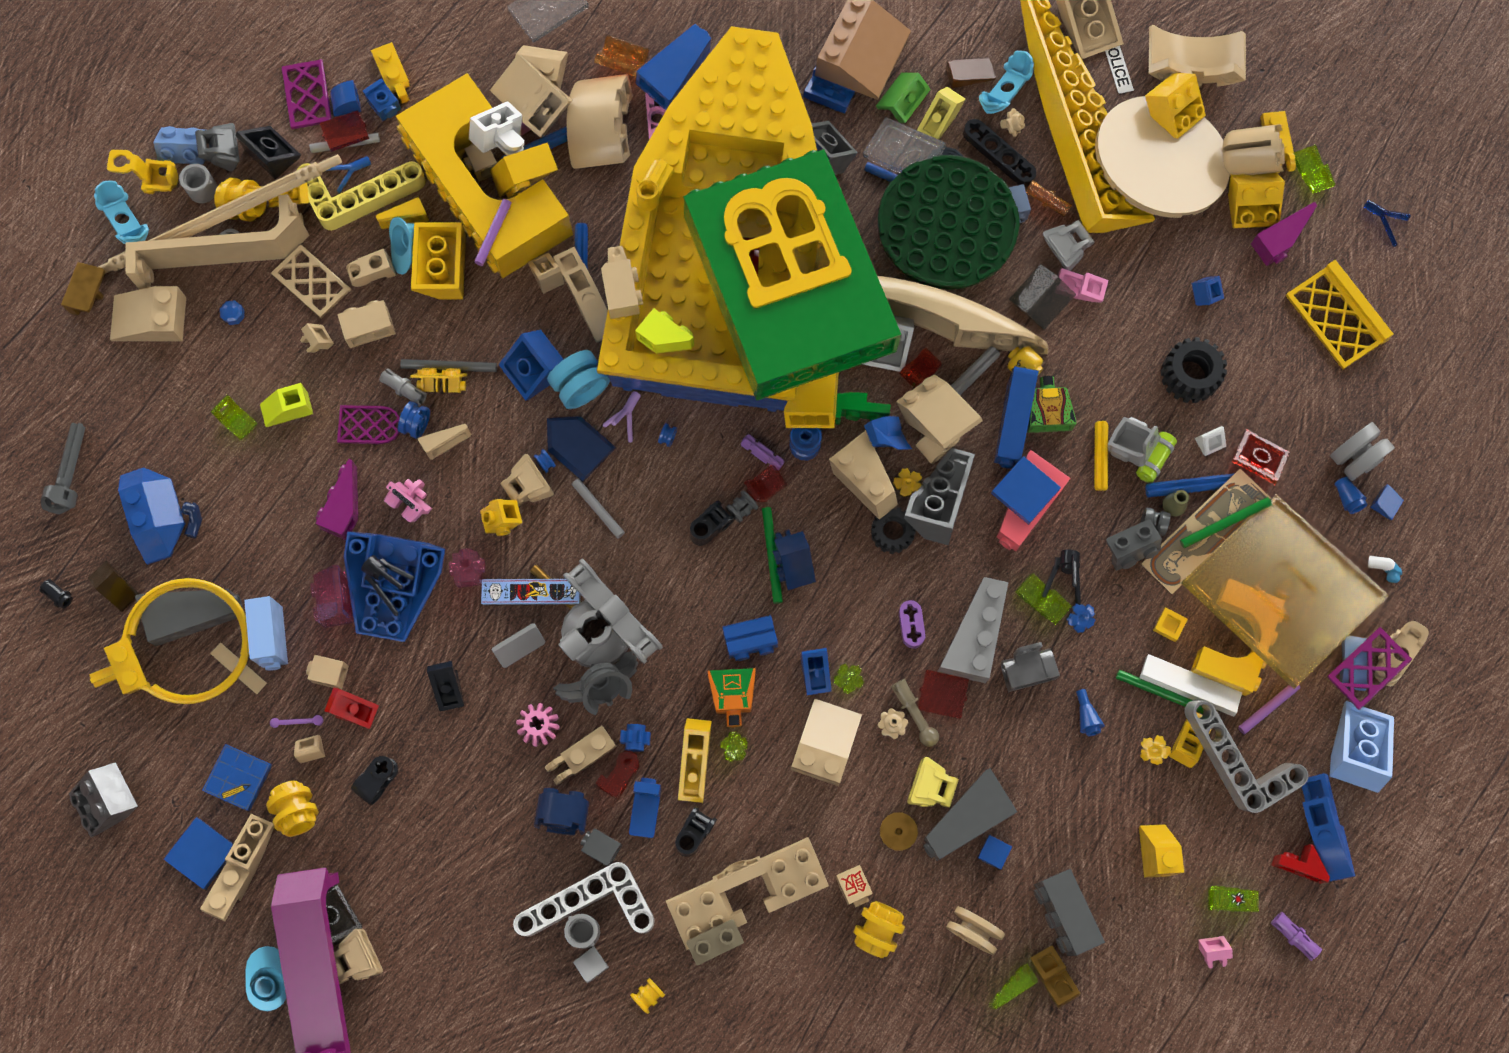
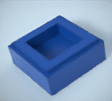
M988 835L977 858L1001 870L1012 846Z

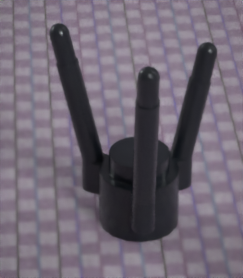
M1071 549L1062 550L1060 557L1054 558V566L1042 593L1043 598L1047 596L1060 567L1061 572L1072 574V586L1075 587V603L1081 605L1080 553Z
M372 555L361 567V571L366 574L364 579L373 586L391 612L398 616V611L375 579L380 581L385 578L397 588L402 589L403 585L387 573L388 569L412 581L415 577L388 563L384 558L379 559Z

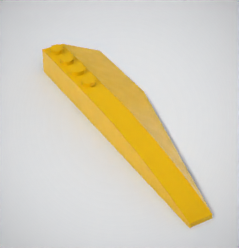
M1020 0L1028 48L1034 62L1033 69L1039 94L1082 225L1088 233H1105L1153 222L1155 220L1153 214L1145 212L1125 200L1126 197L1117 189L1113 190L1103 176L1104 171L1096 158L1095 141L1098 129L1108 114L1104 107L1106 102L1103 96H1100L1093 87L1096 84L1078 53L1074 54L1070 46L1073 43L1069 36H1064L1059 28L1062 25L1059 18L1050 12V2L1048 0Z

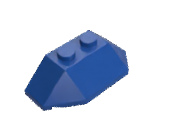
M144 467L120 475L118 492L131 536L145 563L149 565L171 557L185 525L172 479Z

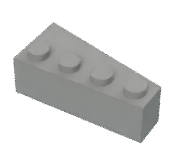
M987 577L983 578L937 671L938 673L986 683L989 680L1008 582Z

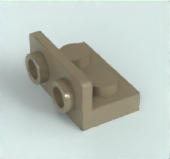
M731 919L689 939L687 946L698 966L743 944L744 941L735 921Z

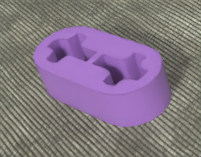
M905 601L899 609L902 640L907 647L918 648L925 639L922 609L915 601ZM907 607H911L913 611L917 612L913 615V622H910L908 614H904ZM911 627H914L915 634H920L916 642H913L911 638H907L911 633Z

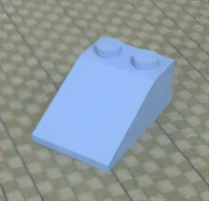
M1346 701L1343 706L1331 754L1330 777L1378 793L1392 778L1394 717L1366 707L1358 710L1353 703Z

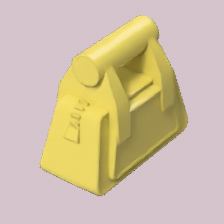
M925 757L919 763L907 803L910 805H920V807H932L938 803L950 808L959 779L945 774L946 771L943 767L929 757ZM942 782L947 783L943 797L938 795Z

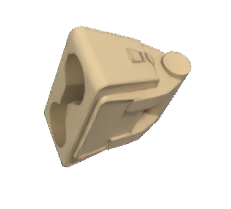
M528 454L522 456L511 469V475L500 483L509 498L517 500L518 506L526 501L536 502L554 495V492ZM519 484L523 491L518 494L513 485Z
M354 929L340 942L339 950L334 952L339 984L348 981L351 977L355 980H364L383 973V968L364 929ZM341 957L344 958V960H345V962H346V964H347V967H348V969H349V970L346 971V972H345L344 967H343V965H342V963H341V961H340V959H339V958H341Z

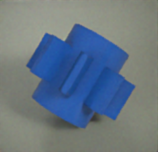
M627 724L626 731L621 730L620 744H625L626 751L643 752L644 745L650 746L651 733L645 732V725Z

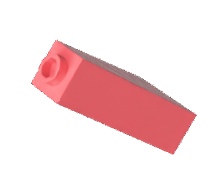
M1032 450L1029 451L1026 458L1057 483L1061 489L1029 525L1007 507L997 538L1000 540L999 543L1008 550L1013 549L1017 551L1070 480V477Z

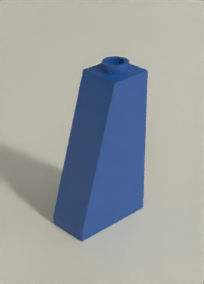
M696 24L691 26L636 71V85L652 97L658 105L667 110L670 103L710 52L711 37L709 33Z
M1014 366L1008 380L994 463L1000 464L1003 468H1013L1022 458L1039 372L1037 370Z

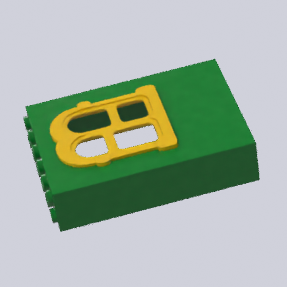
M824 149L820 151L812 150L802 157L796 159L788 158L778 165L772 167L764 166L758 169L757 172L748 175L746 173L740 174L733 180L727 182L719 181L712 184L709 188L703 190L695 189L683 196L685 221L756 401L897 352L902 334ZM786 196H797L802 199L811 215L815 230L794 238L786 237L776 212L777 203ZM747 209H758L768 218L772 231L769 234L746 241L742 238L738 229V217ZM820 241L825 249L830 265L807 274L801 273L793 255V250L797 247ZM776 243L781 250L791 278L769 287H763L760 284L749 252Z

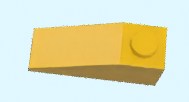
M686 719L678 800L703 803L712 721Z

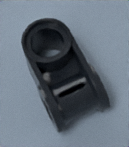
M719 500L711 504L703 514L691 523L690 539L694 544L699 546L708 544L735 521V517L733 515L730 516L721 507L722 503ZM698 528H704L708 533L704 536H698L694 531Z
M386 756L376 757L354 781L351 790L370 806L373 805L398 774V764L395 760ZM382 764H386L387 773L382 772Z
M695 806L675 840L677 852L684 857L694 855L713 829L717 819L715 817H708L699 811V807ZM684 838H690L694 841V847L690 850H683L679 845L680 841Z

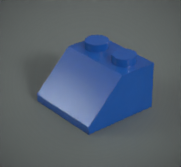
M542 330L521 334L498 365L526 401L550 386L547 380L549 373L564 359Z

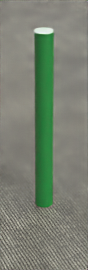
M1266 497L1181 539L1180 543L1185 549L1272 506V502L1269 497Z
M771 507L762 508L773 604L783 603L781 582L776 568L779 566L776 565L772 552L776 550Z
M1120 669L1115 677L1120 681L1184 707L1190 701H1193ZM1200 705L1196 712L1203 714L1204 710Z

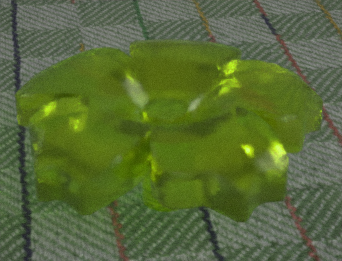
M845 663L840 665L837 671L839 675L834 677V684L839 688L843 687V692L848 694L854 692L855 687L862 688L864 684L863 677L858 676L862 669L859 665H851L850 669Z
M736 731L729 732V737H725L723 741H720V748L726 750L724 751L725 760L729 762L734 761V759L743 760L746 756L744 750L747 749L748 741L745 737L741 738V735Z

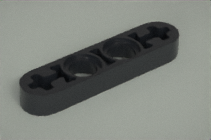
M978 119L967 121L963 135L972 146L1018 185L1024 184V187L1033 184L1037 172L1036 168L982 121ZM975 128L978 129V133H976V132H974L973 134L970 133V129H972V130H974ZM993 141L997 144V148L989 150L985 147V143ZM1011 156L1015 162L1007 165L1002 161V157ZM1026 172H1029V173H1030L1029 177H1028V176H1025L1024 178L1021 177V174H1022V173H1024V174H1025Z

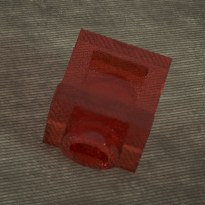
M924 348L916 359L902 368L899 374L913 388H916L926 378L933 376L942 363L927 348Z
M770 465L753 480L748 479L744 482L748 488L746 490L747 493L757 502H767L788 485L775 465Z

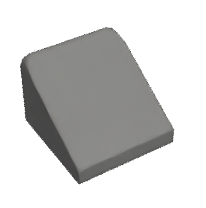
M594 946L573 962L586 983H590L609 968Z

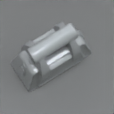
M1079 220L1067 227L1061 225L1043 232L1045 242L1062 266L1069 271L1082 259L1084 250L1095 243ZM1075 232L1082 240L1079 243L1072 236Z

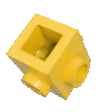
M495 499L490 501L487 507L480 510L485 533H496L497 536H504L510 534L511 529L522 523L517 500Z

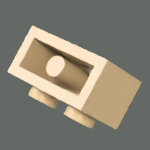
M384 300L371 301L366 306L348 308L343 313L337 314L345 341L350 348L396 334Z

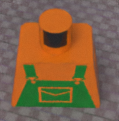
M755 668L708 671L716 714H726L727 727H741V713L751 712L756 674Z

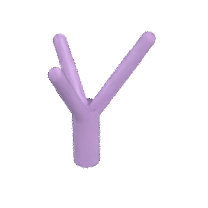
M633 391L623 409L604 422L603 427H607L610 424L615 426L627 415L628 442L631 443L633 441L632 411L641 395Z

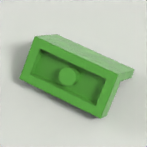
M901 72L876 107L878 109L890 110L899 123H906L931 89L919 73Z

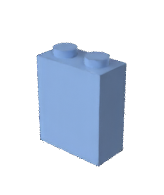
M270 596L244 600L250 660L265 668V670L280 669V665L288 664L283 607Z

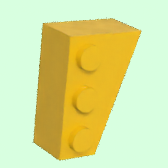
M547 142L503 157L490 169V173L499 196L507 195L508 198H511L526 190V187L531 186L532 183L557 171L558 168Z

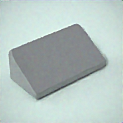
M532 623L494 646L491 650L502 667L506 668L544 645L545 640L535 623Z

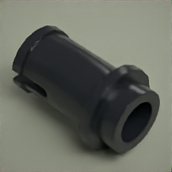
M51 579L44 581L40 586L41 589L39 591L51 599L55 607L64 609L71 604L73 600L71 593L61 589Z

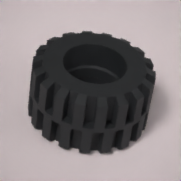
M1194 337L1192 341L1190 338H1187L1182 343L1178 342L1171 349L1162 364L1161 376H1164L1162 379L1163 385H1168L1166 391L1169 394L1173 392L1175 399L1178 400L1181 397L1185 403H1188L1190 400L1193 403H1198L1200 400L1205 401L1223 383L1224 377L1227 374V370L1224 369L1227 366V361L1222 360L1224 353L1217 351L1218 346L1215 343L1211 346L1209 344L1210 340L1204 339L1202 342L1200 337ZM1182 363H1197L1203 369L1205 378L1193 379L1184 372Z

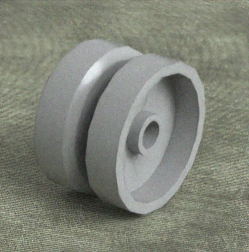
M1371 422L1329 456L1337 465H1342L1352 458L1354 461L1345 468L1344 473L1351 481H1354L1364 472L1367 474L1384 460L1383 458L1394 450L1395 447L1388 439H1382L1372 446L1371 442L1380 435V430Z

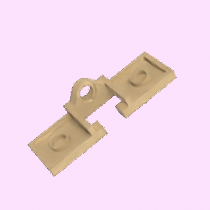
M807 837L762 858L758 856L753 859L735 862L725 868L720 874L713 876V880L666 900L686 950L689 949L687 946L689 939L731 919L735 921L737 927L747 923L742 909L733 912L725 891L762 875L770 896L763 898L768 913L828 887V882L810 839Z

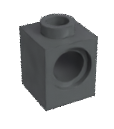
M595 828L592 833L587 831L580 843L583 846L581 850L583 853L605 866L613 863L622 847L621 843Z

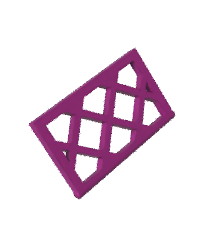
M319 59L282 66L291 129L331 123L332 117L323 60ZM319 66L320 74L317 78L308 73L311 68ZM290 71L300 73L294 82L289 81L288 72ZM304 76L313 81L307 91L297 86ZM317 85L322 87L323 96L321 99L311 94ZM294 89L303 94L296 104L292 102L291 92ZM307 98L317 103L310 112L300 107ZM322 106L325 108L326 117L318 118L314 116ZM297 110L306 115L303 121L295 122L294 114Z
M1379 627L1341 662L1327 678L1360 710L1412 661V658ZM1378 635L1385 641V649L1372 648V641ZM1360 652H1367V666L1354 665V658ZM1372 652L1385 653L1386 667L1372 666ZM1391 654H1398L1404 660L1396 668L1391 667ZM1342 669H1348L1349 683H1341L1335 676ZM1354 670H1367V684H1354ZM1372 671H1386V678L1379 685H1373ZM1354 688L1367 689L1368 695L1360 702L1354 696Z

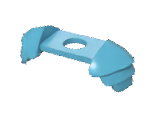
M1015 51L1014 55H1011L1008 62L1004 64V69L1007 72L990 93L983 91L979 95V101L987 114H994L1007 108L1021 87L1031 78L1034 62L1028 52ZM1006 83L1014 85L1013 90L1010 92L1002 91L1001 87Z
M103 181L96 186L94 193L96 207L104 212L117 232L115 237L123 244L145 241L149 228L147 224L140 225L126 204L128 194L124 192L122 186L118 185L116 181ZM118 214H125L129 217V221L120 224L115 221V217Z

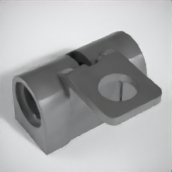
M1042 642L1017 648L1013 653V658L1001 661V669L1008 692L1056 680L1060 674L1051 649L1039 651L1042 647Z

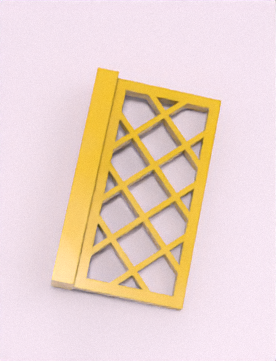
M1336 260L1286 294V297L1343 370L1379 345L1387 342L1393 336V332ZM1324 276L1330 283L1329 291L1315 289L1316 280ZM1300 291L1310 292L1309 304L1300 303L1294 295ZM1314 293L1328 295L1326 307L1312 305ZM1331 296L1342 298L1344 301L1343 309L1329 307ZM1311 309L1325 311L1324 321H1313L1310 317ZM1328 312L1341 313V324L1327 323ZM1346 314L1356 316L1359 320L1357 328L1344 326ZM1326 328L1339 330L1338 341L1327 339L1325 336ZM1343 330L1357 332L1355 344L1341 342ZM1360 333L1370 334L1375 342L1370 346L1359 345ZM1340 346L1354 348L1353 357L1346 362L1339 354Z

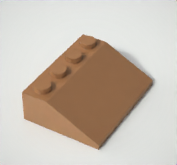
M847 0L817 58L815 76L878 100L911 34V30L874 0Z

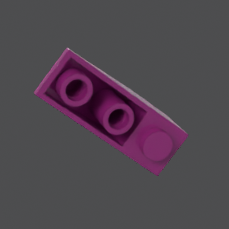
M348 459L346 465L343 464L341 466L335 486H332L328 491V500L324 508L321 507L316 515V525L321 530L344 540L347 538V532H352L358 521L357 466L351 459Z

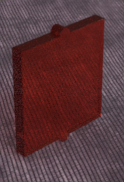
M358 110L320 123L324 133L322 135L323 140L327 141L331 152L369 139L365 129L366 123L362 121Z
M926 670L923 687L919 689L921 697L918 709L961 719L964 702L968 699L966 691L969 679Z

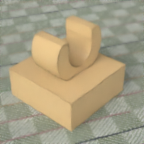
M307 323L301 329L304 336H302L300 341L302 343H310V347L306 350L309 353H316L319 349H329L334 344L323 325Z

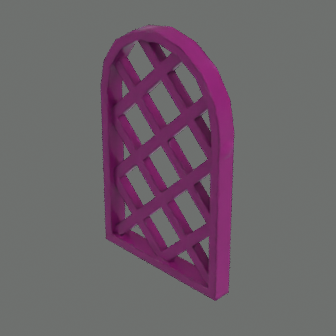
M340 405L337 442L352 444L389 443L400 434L398 428L394 426L399 422L400 417L392 408L385 406ZM346 409L356 410L350 414ZM362 409L372 411L366 414ZM380 410H387L388 412L383 414ZM344 411L348 417L342 421ZM360 411L365 417L357 422L353 416ZM377 411L381 418L374 422L370 416ZM391 413L397 417L392 423L386 418ZM351 419L356 425L348 430L344 424ZM368 419L373 425L365 430L361 424ZM385 420L389 426L382 431L378 424ZM343 427L346 433L341 437V431ZM359 427L364 433L356 438L352 432ZM376 428L380 434L373 439L369 432ZM393 428L396 432L389 438L385 433ZM348 435H350L354 440H344V439H345ZM366 435H367V437L370 439V440H361V439H362L364 436H366ZM382 436H384V437L386 438V440H378V439H379L380 437H382Z

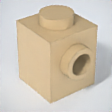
M473 143L469 147L464 148L467 155L464 158V162L469 172L474 171L478 182L492 177L490 169L497 162L491 150L483 153Z

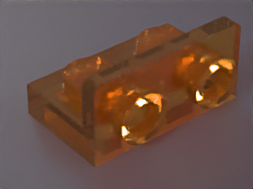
M607 35L603 49L595 55L594 63L636 77V71L647 63L649 49Z

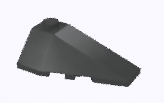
M951 448L938 463L934 472L923 481V485L910 497L904 519L924 539L949 545L975 454Z

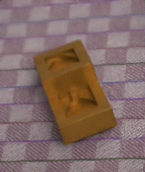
M1053 946L1030 958L1057 1008L1080 996L1078 988L1067 973L1066 966Z

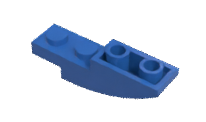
M1325 773L1308 777L1307 782L1302 786L1305 802L1302 803L1316 851L1330 876L1329 881L1355 877L1344 827L1339 823L1329 777Z

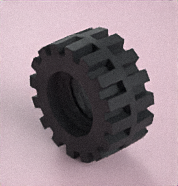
M897 507V509H892L880 520L875 517L871 527L872 540L877 548L880 547L882 549L881 551H889V554H894V552L900 553L902 550H906L912 543L915 529L904 519L906 510L903 512L901 508ZM894 521L902 526L903 535L899 539L891 540L884 535L883 527L887 522Z

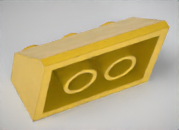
M414 222L412 291L440 300L463 299L466 233L462 222Z

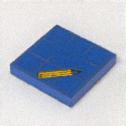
M225 744L202 791L250 811L270 772L272 764Z

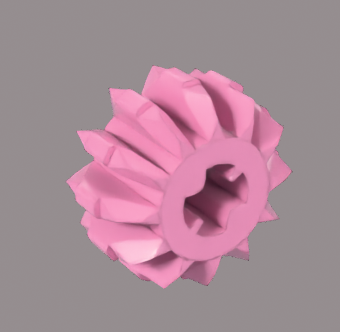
M539 703L535 711L533 705L530 704L528 705L529 714L523 710L520 712L525 720L519 719L516 721V724L524 727L520 728L517 732L519 735H525L523 739L525 743L530 742L533 738V746H538L539 739H541L544 745H547V736L552 739L556 738V735L551 730L560 729L558 724L553 723L559 717L557 714L551 715L553 709L550 706L544 710L543 704ZM538 719L541 723L544 722V725L541 724L542 729L540 730L532 727V725H535L534 721Z

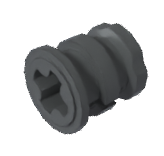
M744 490L741 491L740 498L736 497L732 505L728 504L726 506L730 515H733L739 523L743 521L742 518L744 516L747 517L751 514L750 511L752 509H758L754 499Z

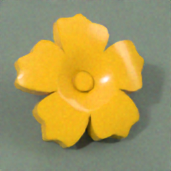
M902 468L898 474L899 478H894L893 485L897 490L901 489L900 495L903 497L911 496L912 493L917 492L921 487V483H918L922 479L920 473L913 471L910 475L908 468Z
M1157 735L1154 742L1152 738H1143L1141 742L1143 749H1141L1140 757L1144 761L1150 759L1151 763L1159 765L1163 763L1162 758L1166 759L1171 754V747L1166 746L1163 736Z

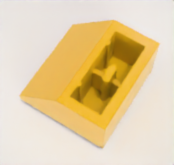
M1173 73L1145 95L1150 116L1174 138L1182 136L1206 116L1196 74Z
M1277 172L1255 175L1230 174L1228 199L1233 228L1270 227L1280 222L1285 181Z

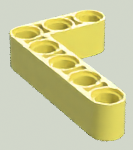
M407 162L332 198L321 176L307 182L308 197L323 228L332 231L422 189L426 179L418 163ZM308 163L302 164L301 166H299V168H298L297 170H299V169H301V168H303V167H305V166H307V165H310V164H308ZM413 174H418L415 178H409ZM391 184H397L394 188H388ZM370 194H376L373 198H367ZM318 195H323L320 199H315ZM349 204H354L353 207L346 208ZM333 214L330 218H325L326 215Z

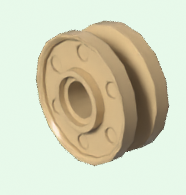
M957 906L954 913L962 920V923L960 925L949 921L946 928L969 944L988 954L994 955L997 948L988 940L990 937L1002 940L1005 933L980 916Z

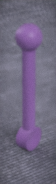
M320 715L308 719L279 720L273 718L270 720V726L273 728L279 725L314 723L319 726L323 723V718Z

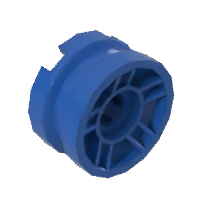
M409 401L399 418V433H409L412 438H420L429 422V408L426 406L419 407L416 402Z

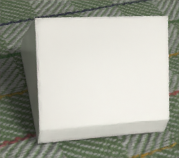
M1223 426L1195 438L1205 456L1226 447Z

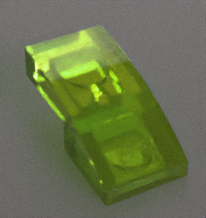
M1316 144L1293 153L1298 171L1313 194L1336 186L1328 164L1323 165Z
M1034 573L1030 574L1015 592L1053 624H1057L1072 606L1055 589H1050L1047 596L1043 598L1042 593L1045 584Z

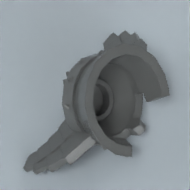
M630 651L626 652L615 665L610 663L592 664V667L584 673L580 681L570 684L559 683L555 686V694L561 700H566L569 703L583 702L586 710L596 715L599 708L598 704L606 703L607 706H612V699L617 697L618 694L625 699H630L632 694L630 678L637 672V657Z

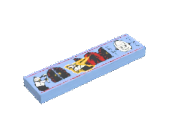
M482 579L481 604L483 605L580 604L581 595L566 579Z

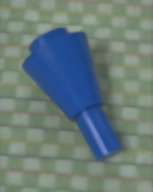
M1086 689L1078 690L1076 694L1080 704V732L1086 733L1087 736L1097 735L1101 733V729L1105 725L1092 704H1090Z

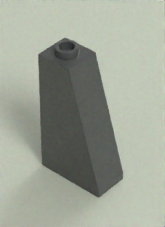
M224 589L228 593H230L243 608L242 601L239 595H235L229 589ZM207 590L166 592L153 600L141 616L147 641L154 646H159L237 619L231 607L223 599ZM145 594L136 595V602H138L140 598L143 597Z
M991 768L980 775L924 838L926 844L923 847L930 858L935 857L936 861L942 859L1017 813L1016 808Z

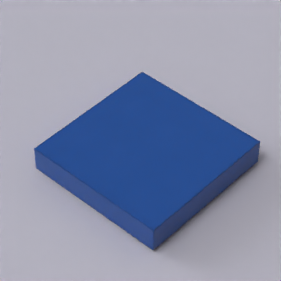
M1023 456L993 489L991 494L1029 525L1058 493L1061 487Z
M196 817L164 860L199 887L206 890L227 863L225 858L233 843Z

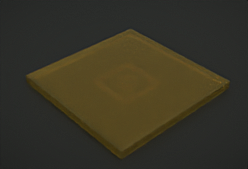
M1276 494L1271 499L1272 506L1253 515L1192 571L1181 584L1295 689L1389 595Z

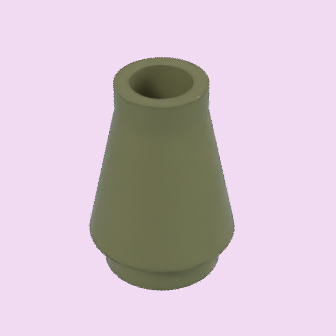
M1178 490L1168 494L1163 500L1165 512L1170 513L1171 516L1182 515L1187 508L1188 493L1184 490Z

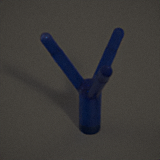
M1368 200L1364 208L1380 217L1393 247H1396L1397 242L1385 216L1408 221L1411 215L1386 210L1373 201Z

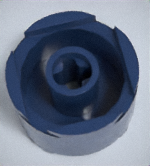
M544 788L543 793L539 794L534 827L540 829L541 825L547 826L546 832L562 835H575L576 830H579L580 835H583L585 833L589 801L584 798V793L569 791L568 795L561 794L559 790L554 788Z

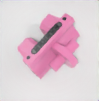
M407 479L404 485L401 482L395 484L389 482L386 486L390 491L384 502L393 508H398L402 501L408 505L401 514L408 522H415L422 514H429L432 510L423 501L427 494L422 490L425 484L420 479L414 483Z

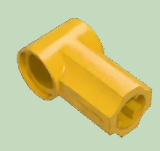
M654 160L644 180L637 185V204L642 210L652 211L658 206L659 197L674 172L673 167L664 160ZM644 194H652V196H650V197H645V196H643V195H644Z

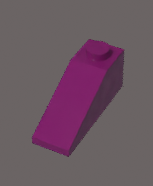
M1316 202L1311 203L1256 235L1251 245L1266 266L1273 262L1279 264L1288 257V251L1317 207Z

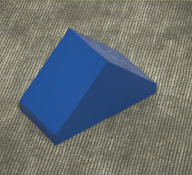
M827 648L801 652L800 659L807 695L831 692Z

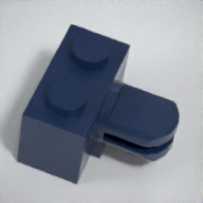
M788 529L784 531L785 537H782L780 532L775 533L776 550L772 552L776 565H780V567L776 568L779 581H784L788 590L815 583L816 578L810 547L803 531L791 535Z

